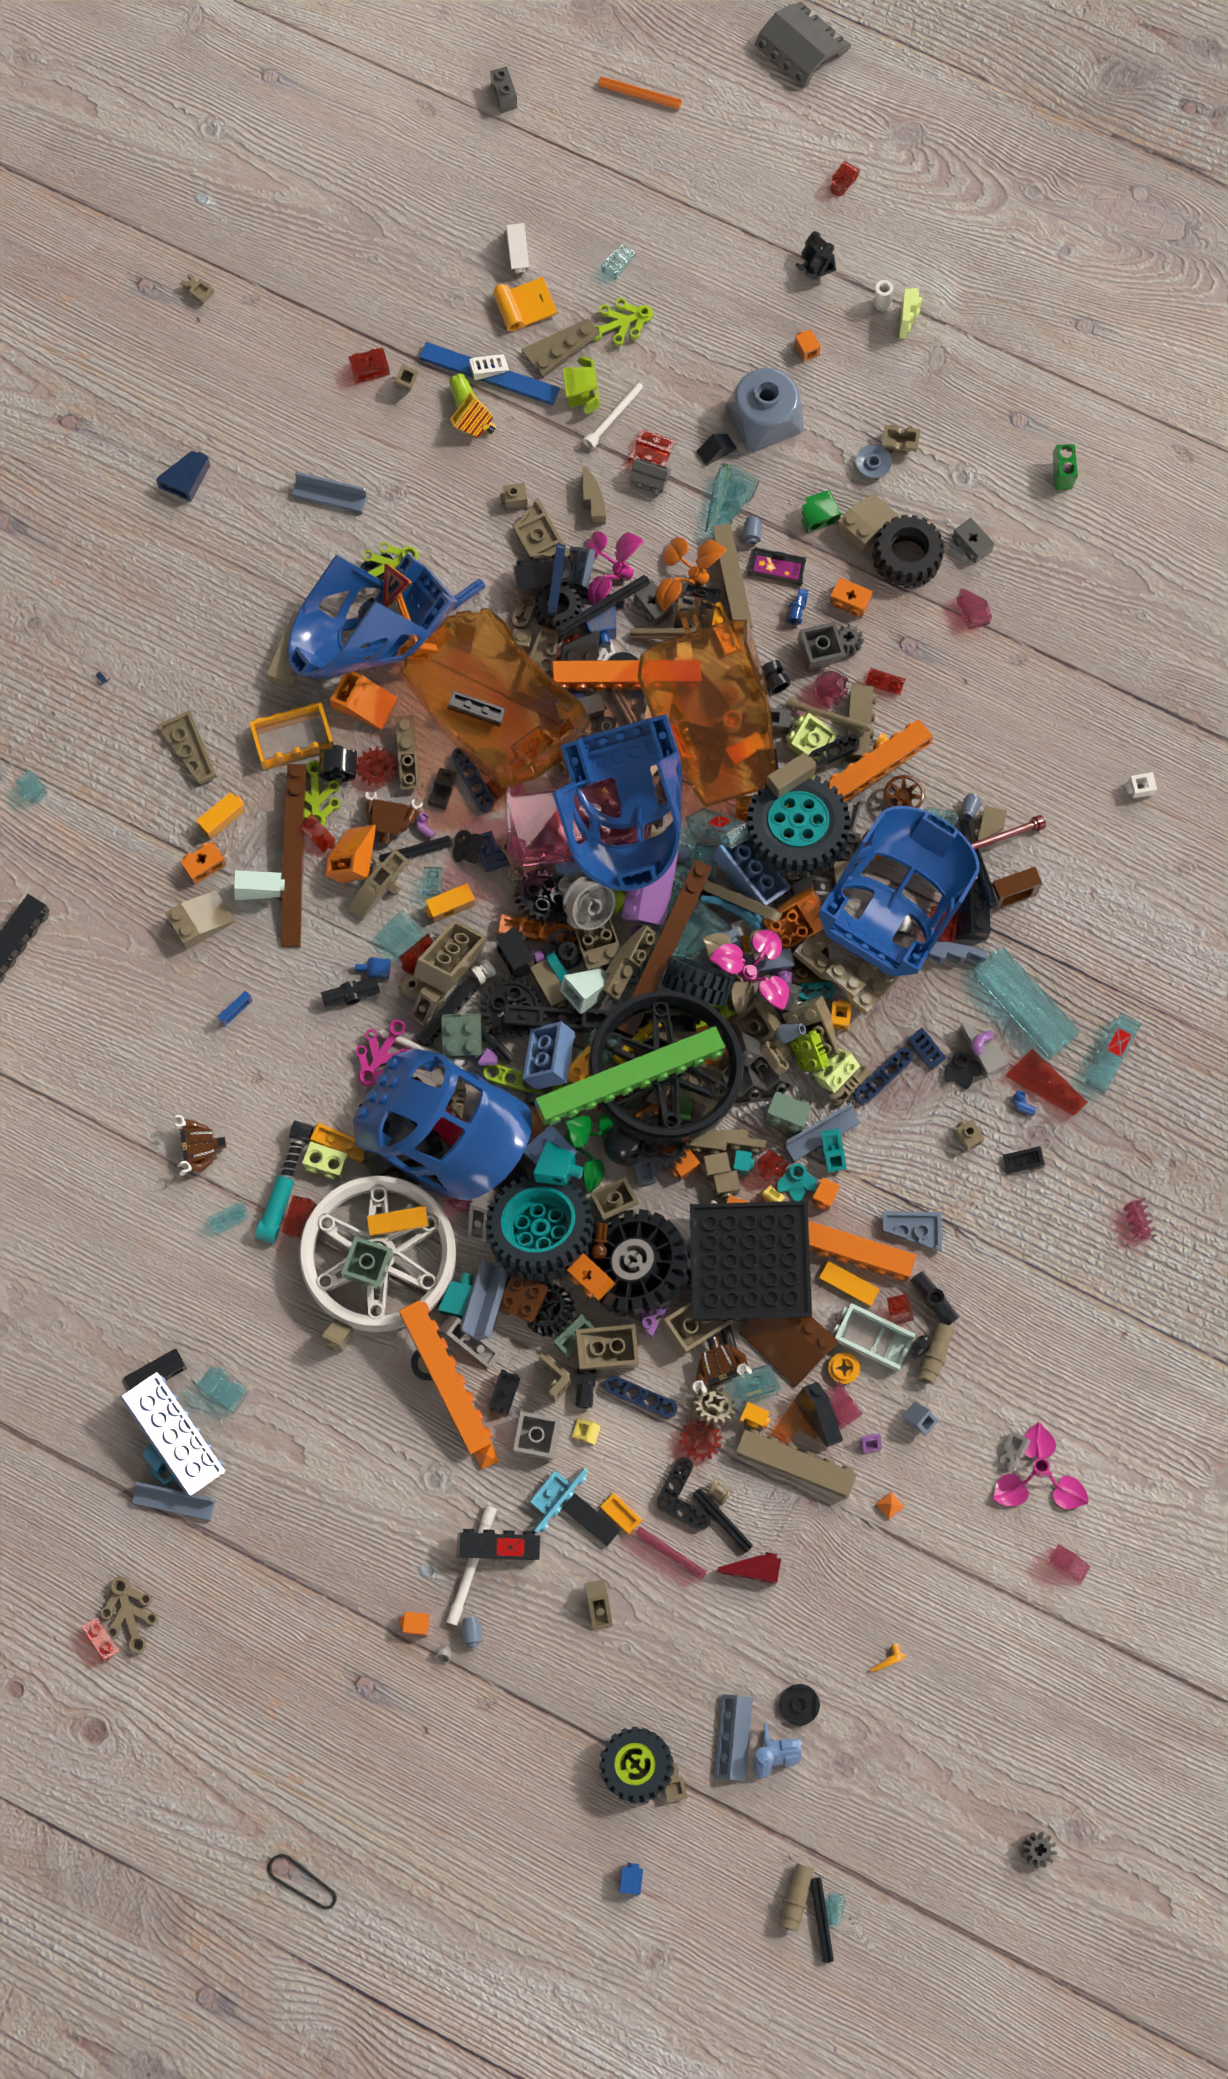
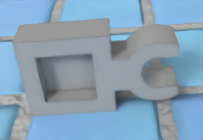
M1011 1431L1003 1447L1007 1453L1001 1456L999 1462L1005 1465L1006 1461L1010 1459L1008 1467L1014 1469L1017 1464V1456L1023 1458L1031 1440Z

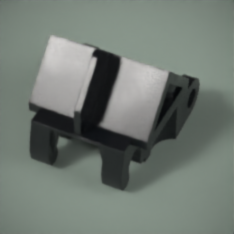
M817 231L812 232L805 241V247L801 252V258L805 261L803 264L796 263L795 266L801 271H806L805 275L808 278L815 280L819 276L822 277L836 271L835 256L833 254L834 245L827 243Z

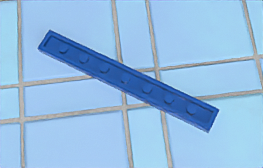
M429 342L425 343L420 354V360L473 378L469 365V359H472V357ZM510 370L509 372L479 379L480 381L550 405H554L560 391L559 387Z

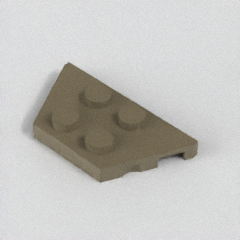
M539 498L534 500V504L529 510L525 511L522 519L518 520L513 526L514 532L530 559L545 556V559L552 558V554H555L556 544H564ZM565 548V555L568 556L569 559L570 553L567 550V548Z

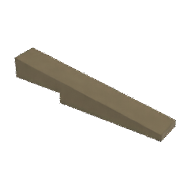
M731 524L712 526L714 540L727 549L718 560L733 630L736 632L751 629L753 624Z

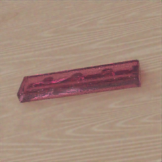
M639 1527L636 1531L637 1537L698 1578L703 1579L706 1575V1570L642 1527Z

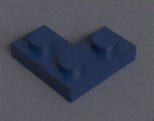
M492 831L480 834L487 843L485 848L478 849L485 872L510 865L506 854L501 852V846L497 847ZM515 842L511 843L513 845L512 852L516 861H518L520 855ZM504 846L506 851L510 850L509 846Z

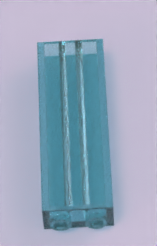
M1004 947L999 951L995 949L988 956L989 959L985 963L981 961L975 966L973 977L1049 1060L1078 1037L1081 1032L1078 1027Z

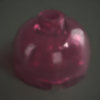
M836 671L822 673L814 680V698L824 708L832 709L830 706L834 703L837 706L844 699L848 691L846 687V682L849 683L848 678Z

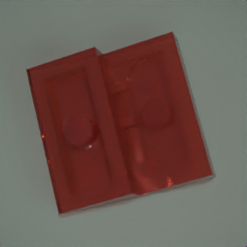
M642 428L628 462L633 464L634 460L638 457L665 467L676 440Z

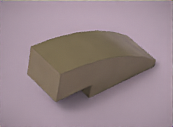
M583 466L584 508H591V524H606L605 504L601 490L592 473L586 466Z

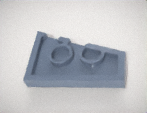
M882 1212V1232L940 1252L942 1251L941 1212Z

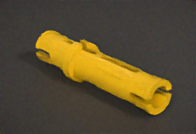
M652 1019L642 1029L639 1028L637 1030L638 1033L632 1038L633 1040L642 1043L652 1036ZM625 1045L623 1047V1050L629 1052L630 1054H633L636 1051L635 1049H632ZM617 1055L612 1056L618 1065L625 1062L624 1059Z

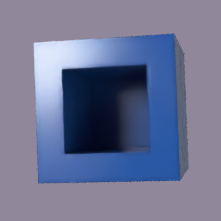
M627 1863V1867L622 1866L620 1893L641 1894L643 1869L639 1868V1864Z

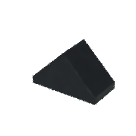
M712 434L697 450V453L704 464L708 466L737 450V447L728 434Z

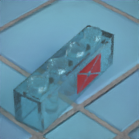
M703 807L685 817L691 834L732 849L749 839L747 824L744 821Z
M1122 1013L1118 1019L1114 1017L1109 1026L1112 1029L1110 1034L1106 1033L1101 1041V1044L1104 1046L1101 1051L1097 1049L1092 1059L1095 1061L1093 1067L1088 1066L1084 1074L1087 1077L1084 1082L1085 1084L1104 1094L1106 1093L1141 1023Z

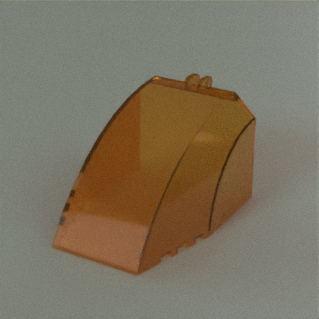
M697 614L692 615V620L697 631L691 632L687 619L682 618L681 621L686 634L660 642L640 654L637 677L651 716L667 714L680 756L682 775L688 780L692 790L706 808L757 792L761 786L765 788L768 775L776 770L770 700L748 620H727L702 629Z

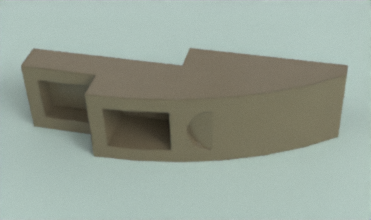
M414 715L395 716L401 790L418 789L420 785Z
M394 849L383 863L380 862L371 873L348 909L363 921L387 893L388 887L410 861Z
M644 925L629 938L607 968L606 973L609 974V977L602 991L613 999L619 1000L635 968L642 967L658 937L657 933Z
M726 1129L705 1133L700 1137L692 1139L691 1144L687 1145L692 1153L697 1154L702 1153V1151L710 1152V1155L726 1152V1147H730L732 1151L744 1149L749 1150L753 1154H760L765 1151L766 1140L747 1138L748 1130Z

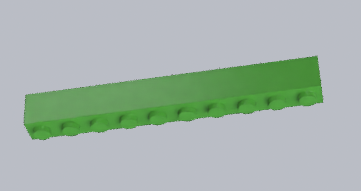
M715 1026L538 1097L535 1100V1106L543 1124L549 1123L554 1125L560 1122L561 1118L566 1116L568 1118L574 1117L579 1113L578 1111L583 1109L591 1110L600 1102H611L615 1099V1096L620 1094L622 1096L628 1095L633 1092V1089L648 1087L655 1080L663 1081L670 1074H680L692 1065L694 1067L700 1066L707 1059L715 1060L722 1056L725 1045Z

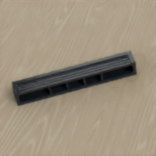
M469 975L416 1037L417 1042L425 1047L430 1046L433 1043V1039L441 1034L442 1015L456 1014L458 1010H461L464 1007V1003L471 999L473 992L476 993L478 991L479 982Z

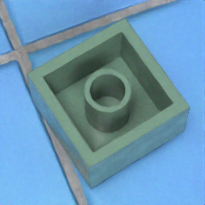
M481 1013L442 1015L443 1056L482 1055Z
M775 1092L765 1122L771 1128H781L786 1130L787 1134L795 1136L803 1131L812 1106Z
M355 1236L341 1272L343 1278L381 1290L394 1254L393 1249Z

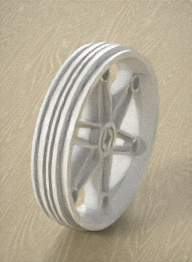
M368 1176L340 1185L317 1204L302 1232L299 1260L302 1276L310 1294L321 1309L330 1317L357 1330L386 1332L406 1327L399 1312L385 1315L389 1274L426 1291L427 1293L420 1300L422 1303L426 1302L431 1311L445 1295L452 1280L456 1264V1244L447 1215L438 1202L425 1190L400 1178ZM377 1192L384 1193V1197L380 1200L375 1199L374 1195ZM389 1192L404 1196L417 1203L420 1207L425 1206L428 1220L434 1221L435 1225L431 1229L425 1227L416 1228L419 1229V1234L398 1248H395L392 1240L416 1229L370 1236L368 1225L366 1233L330 1216V1214L342 1203L365 1193H371L369 1216L376 1215V1207H382V1213L389 1212ZM330 1220L333 1222L332 1226L328 1229L323 1228V1223ZM339 1228L359 1238L393 1249L394 1254L380 1290V1300H374V1288L367 1286L368 1316L342 1307L327 1294V1292L352 1280L343 1278V1276L338 1279L336 1277V1274L343 1270L347 1258L325 1273L317 1276L314 1252L320 1230L349 1250L352 1243L337 1233ZM438 1230L442 1245V1258L437 1277H435L403 1255V1253ZM395 1259H398L417 1272L419 1277L416 1279L391 1266L394 1264ZM325 1278L331 1279V1284L327 1287L321 1286V1282ZM425 1279H433V1285L425 1287L423 1285ZM374 1308L382 1309V1313L379 1316L371 1314Z

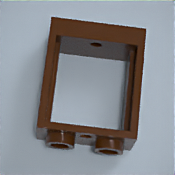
M1036 867L993 881L992 885L999 902L997 908L994 909L997 910L1037 896L1042 886V881Z

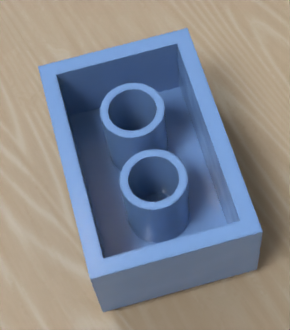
M562 1021L532 1028L530 1030L523 1080L536 1090L567 1083L575 1032Z

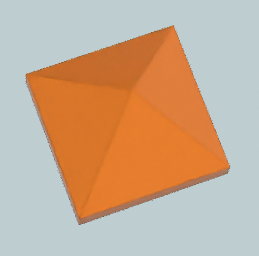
M492 1443L474 1452L481 1470L500 1462Z
M892 1492L876 1504L888 1520L904 1508Z

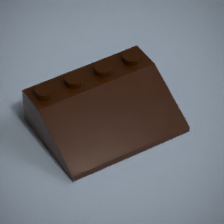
M813 1317L749 1320L739 1331L795 1387L803 1381L838 1343Z

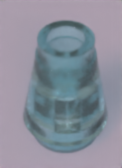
M828 1893V1898L825 1900L829 1925L840 1926L846 1904L844 1894Z

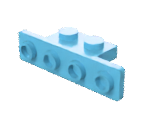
M581 1468L570 1483L557 1471L554 1470L529 1500L533 1506L544 1514L532 1528V1531L535 1533L540 1531L542 1533L547 1528L549 1518L551 1516L555 1517L560 1512L562 1502L564 1500L568 1501L573 1496V1489L576 1485L580 1486L587 1478L585 1474L588 1470L586 1468Z

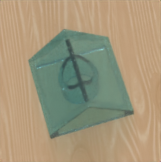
M770 1364L751 1369V1374L745 1371L744 1378L741 1376L733 1378L741 1405L779 1394L781 1390Z

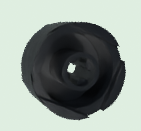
M333 745L332 749L320 750L319 775L321 779L326 781L342 779V782L355 780L357 770L356 750L343 749L341 745Z

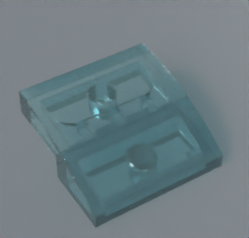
M401 910L377 934L375 939L401 963H405L415 949H419L430 934L404 910Z

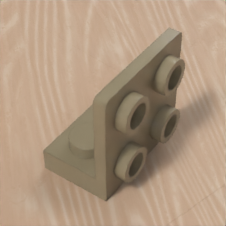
M541 1353L539 1355V1362L558 1378L549 1386V1398L556 1402L571 1386L570 1374L563 1367L559 1369L555 1364L556 1361L549 1354L545 1356Z

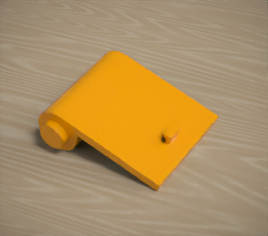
M543 276L512 289L508 285L499 284L493 290V296L508 331L519 330L558 314Z

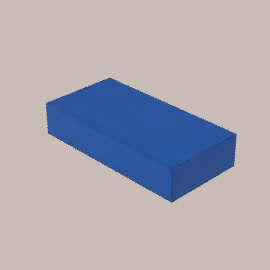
M245 990L217 1016L219 1021L224 1026L228 1025L253 1001L251 995Z

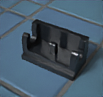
M501 1369L489 1404V1410L509 1415L521 1379L517 1374H510L506 1370Z

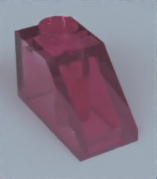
M840 1381L837 1382L834 1387L832 1408L838 1426L842 1430L860 1418L862 1412Z
M1060 1544L1054 1546L1045 1563L1079 1584H1082L1091 1567L1077 1554Z

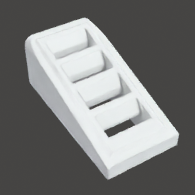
M504 354L469 359L474 381L509 372ZM498 361H501L502 367L498 366Z

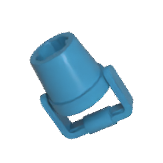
M150 1444L143 1452L142 1457L151 1466V1475L163 1486H168L176 1479L172 1473L165 1481L159 1476L165 1473L168 1467L153 1445Z

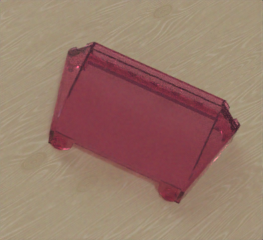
M614 778L593 783V786L582 788L588 801L601 813L613 818L621 817V805ZM519 782L507 783L505 793L507 853L518 860L524 867L575 861L552 793L556 790L525 794L523 784ZM575 794L574 803L582 822L589 830V815ZM573 819V833L579 845L585 842V838ZM652 822L644 827V840L651 836ZM601 825V842L611 845L636 843L637 827L612 829Z

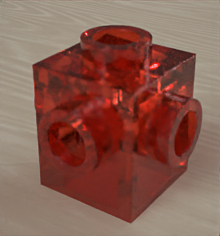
M768 1149L766 1154L759 1158L756 1169L760 1171L759 1175L765 1180L769 1181L772 1179L776 1182L784 1176L789 1162Z

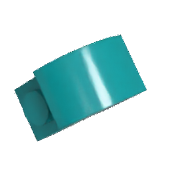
M836 1128L820 1131L822 1155L827 1172L847 1169L841 1130Z

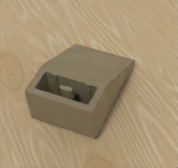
M611 918L603 926L594 930L573 927L585 970L602 968L606 972L610 963L621 949Z
M823 996L799 1003L791 1011L786 1010L782 1014L786 1024L802 1023L806 1029L805 1034L816 1030L822 1041L819 1044H823V1047L818 1050L825 1049L824 1053L827 1054L828 1058L839 1054L830 1011Z

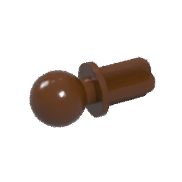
M597 1223L595 1239L592 1240L596 1241V1244L591 1249V1254L595 1259H603L607 1254V1249L604 1246V1242L608 1243V1240H606L608 1225L606 1223Z

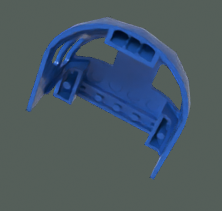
M406 553L396 570L412 581L411 585L402 593L411 619L410 621L383 606L384 581L336 554L304 600L294 619L288 640L289 663L292 669L299 675L314 679H330L357 670L403 661L417 651L435 633L448 615L455 609L458 601L430 569L412 555ZM362 588L380 589L376 600L380 603L374 601L359 624L358 617L346 619L351 604ZM344 591L349 592L336 617L333 618L318 608L325 597ZM355 629L343 646L341 632ZM408 635L419 637L407 652L401 656H396L398 654L397 650L409 640ZM363 644L367 645V647L361 648ZM373 656V657L370 658L369 660L362 659V658H365V657Z
M667 714L640 720L560 745L572 782L552 794L571 854L577 865L596 883L615 890H637L659 880L667 872L675 859L682 824V767ZM657 765L667 797V802L662 806L658 804L651 773V766ZM614 778L621 805V817L613 818L601 813L588 801L582 788L598 781ZM575 794L589 815V830L582 822L574 803ZM671 811L673 821L662 833L644 840L645 825L662 818ZM573 819L585 838V842L579 845L573 833ZM600 826L612 829L637 827V842L624 845L601 842Z
M894 806L885 809L872 825L818 912L826 936L890 976L917 974L979 873L977 854L961 832L947 821L930 812L909 806ZM876 855L890 858L908 868L907 874L896 890L879 881L861 876L862 871ZM915 873L931 883L942 895L932 918H929L919 906L902 894L905 886ZM857 888L867 890L873 894L860 919H855L844 909L849 898L843 894L842 890ZM961 895L955 904V898ZM946 910V916L943 918V920L935 930L938 922L940 921L941 917L943 916ZM907 915L916 921L925 938L924 943L914 940L909 948L899 946L892 941L893 936Z
M412 1049L394 1054L388 1059L386 1067L377 1077L372 1090L367 1093L364 1103L356 1111L353 1127L357 1148L381 1155L428 1191L459 1200H471L495 1188L516 1166L530 1138L532 1115L529 1107L524 1102L507 1091L488 1084L482 1077L461 1069L447 1057L434 1052ZM439 1065L445 1068L444 1081L440 1088L412 1079V1075L417 1069L432 1072ZM458 1078L465 1084L472 1085L480 1092L478 1105L468 1123L445 1111L454 1093ZM390 1113L400 1115L417 1123V1127L405 1139L392 1146H388L392 1138L382 1130L384 1122ZM442 1117L460 1127L463 1133L453 1147L438 1160L415 1150V1147L423 1141ZM404 1154L425 1166L408 1167L395 1156ZM435 1174L443 1186L428 1179L425 1175Z

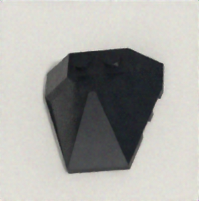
M390 1113L384 1122L382 1130L392 1138L388 1146H392L405 1139L414 1131L417 1123L400 1115ZM431 1130L423 1141L415 1147V1150L431 1156L443 1151L444 1148L437 1134ZM364 1150L365 1165L370 1176H385L391 1173V1168L395 1167L393 1164L379 1154ZM404 1154L395 1156L403 1163L412 1160Z

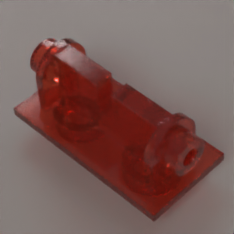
M870 668L865 685L900 696L906 679Z
M311 813L302 823L300 829L322 853L327 849H334L336 839Z
M98 1618L81 1627L84 1635L87 1636L100 1655L101 1660L107 1662L113 1655L120 1652Z

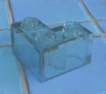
M211 1366L198 1383V1387L232 1413H235L248 1396V1393L245 1391L247 1387L239 1381L232 1382L229 1379L230 1375L220 1366L217 1369Z

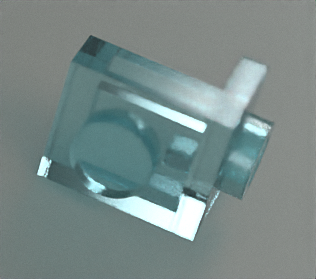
M424 867L422 896L435 897L440 895L443 883L442 868Z

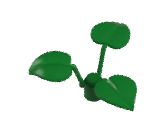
M603 1112L598 1120V1128L600 1130L598 1132H591L593 1127L592 1120L585 1115L575 1116L564 1122L568 1129L564 1139L571 1146H575V1150L580 1151L590 1159V1161L585 1162L582 1174L587 1193H591L600 1185L605 1175V1168L601 1160H595L592 1155L581 1147L586 1145L590 1136L602 1134L603 1139L605 1132L613 1124Z

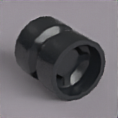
M779 660L770 661L758 670L762 681L766 682L765 686L770 695L784 691L791 684L786 673H783L784 669Z

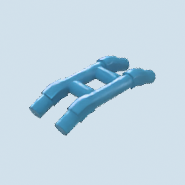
M703 895L701 898L702 903L716 904L741 917L754 931L767 928L757 913L715 895Z

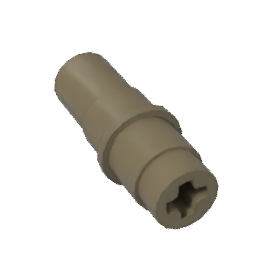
M942 1323L937 1324L927 1351L922 1355L923 1361L917 1377L920 1381L931 1385L935 1383L942 1365H945L946 1362L944 1359L954 1333V1329L951 1326Z
M796 1864L787 1896L783 1899L785 1903L781 1914L780 1927L798 1931L804 1909H807L806 1901L814 1871L813 1868Z

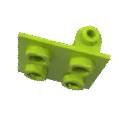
M816 1030L790 1041L791 1048L797 1058V1064L802 1072L823 1071L829 1066L827 1054L824 1053L825 1049L818 1050L823 1047V1044H819L822 1041Z

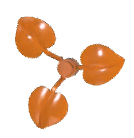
M676 537L670 541L663 553L664 563L668 566H673L681 560L690 568L688 571L690 579L674 577L671 580L666 578L659 584L656 591V599L662 610L666 611L668 606L680 595L682 591V583L680 581L689 582L693 585L696 582L700 586L705 585L709 581V574L705 569L715 563L727 551L724 546L714 540L704 542L697 551V566H692L683 558L689 550L687 541L681 537Z

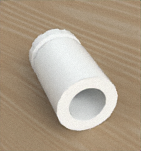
M888 280L879 281L875 287L874 306L877 310L884 312L891 308L893 299V285Z

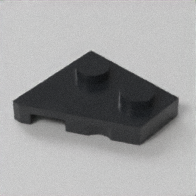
M594 630L588 635L562 644L560 661H597L600 631Z

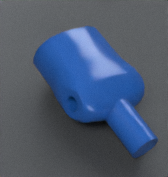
M370 957L367 964H355V971L366 972L368 978H390V959Z

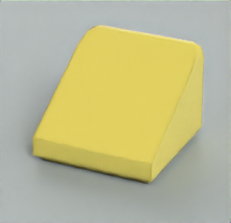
M577 1419L572 1438L595 1445L600 1426L594 1422Z

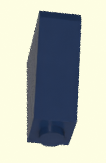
M189 452L157 477L158 488L192 501L210 468L209 458L202 452Z

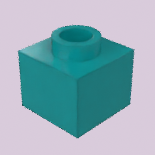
M736 1150L733 1171L736 1170L737 1174L748 1175L749 1170L754 1168L755 1159L751 1158L752 1152Z

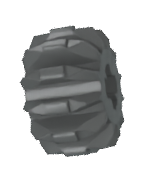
M850 624L847 628L842 625L840 630H838L846 657L849 652L854 656L856 650H861V645L864 642V639L861 638L862 632H857V626L851 629Z
M1032 1832V1840L1029 1837L1024 1838L1028 1845H1021V1848L1027 1849V1852L1022 1853V1857L1030 1856L1027 1864H1031L1034 1861V1867L1038 1868L1041 1862V1865L1045 1868L1047 1867L1046 1860L1050 1863L1054 1862L1050 1854L1057 1855L1056 1851H1051V1848L1055 1847L1056 1843H1048L1051 1840L1050 1835L1044 1839V1832H1039L1038 1837L1035 1832ZM1039 1844H1041L1040 1848H1043V1853H1039L1038 1856V1852H1035L1034 1848L1039 1847Z

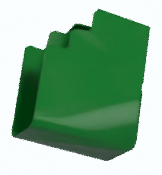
M1075 444L1056 445L1053 451V473L1056 490H1067L1074 487L1078 477ZM1060 449H1066L1067 452H1072V455L1068 458L1063 457L1060 454ZM1064 463H1072L1071 474H1066L1062 471Z
M830 490L805 498L807 503L802 505L803 510L801 514L803 518L801 522L807 533L835 524L840 519L841 512Z

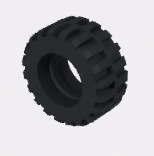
M901 515L899 519L897 516L892 518L891 523L887 521L883 524V528L879 529L872 553L874 567L878 568L877 573L881 577L885 576L884 580L890 583L891 581L896 587L903 585L904 588H910L913 585L916 588L920 587L921 583H928L930 578L935 577L942 562L944 540L941 539L940 531H935L936 526L933 523L929 524L927 519H919L917 515H912V517ZM900 541H911L923 549L925 557L917 562H904L894 555L891 547Z

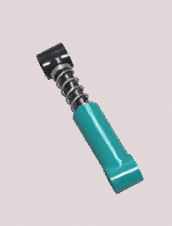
M294 1120L289 1134L291 1146L288 1147L289 1152L286 1154V1161H283L282 1173L276 1176L262 1220L258 1224L255 1239L272 1244L276 1243L280 1224L295 1183L292 1180L294 1178L293 1174L294 1171H297L295 1168L297 1163H299L298 1159L301 1156V1150L304 1149L305 1144L310 1142L314 1130L313 1125Z

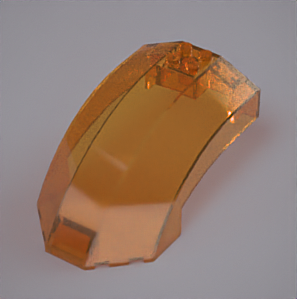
M482 608L480 612L474 613L471 610L456 612V615L448 616L435 633L424 642L437 645L438 652H430L428 654L430 660L428 661L406 658L404 659V666L400 668L399 673L442 731L478 769L501 789L538 779L564 759L560 745L579 739L591 722L582 702L553 680L516 643L508 624L489 608ZM452 691L505 708L500 727L447 709Z

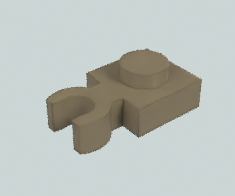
M188 274L187 277L190 282L186 283L182 280V286L185 289H190L189 295L204 304L214 293V288L202 279L196 282L194 276Z
M676 1763L673 1764L674 1774L670 1778L672 1781L670 1785L667 1784L665 1787L668 1803L688 1798L683 1776L677 1778L679 1769Z

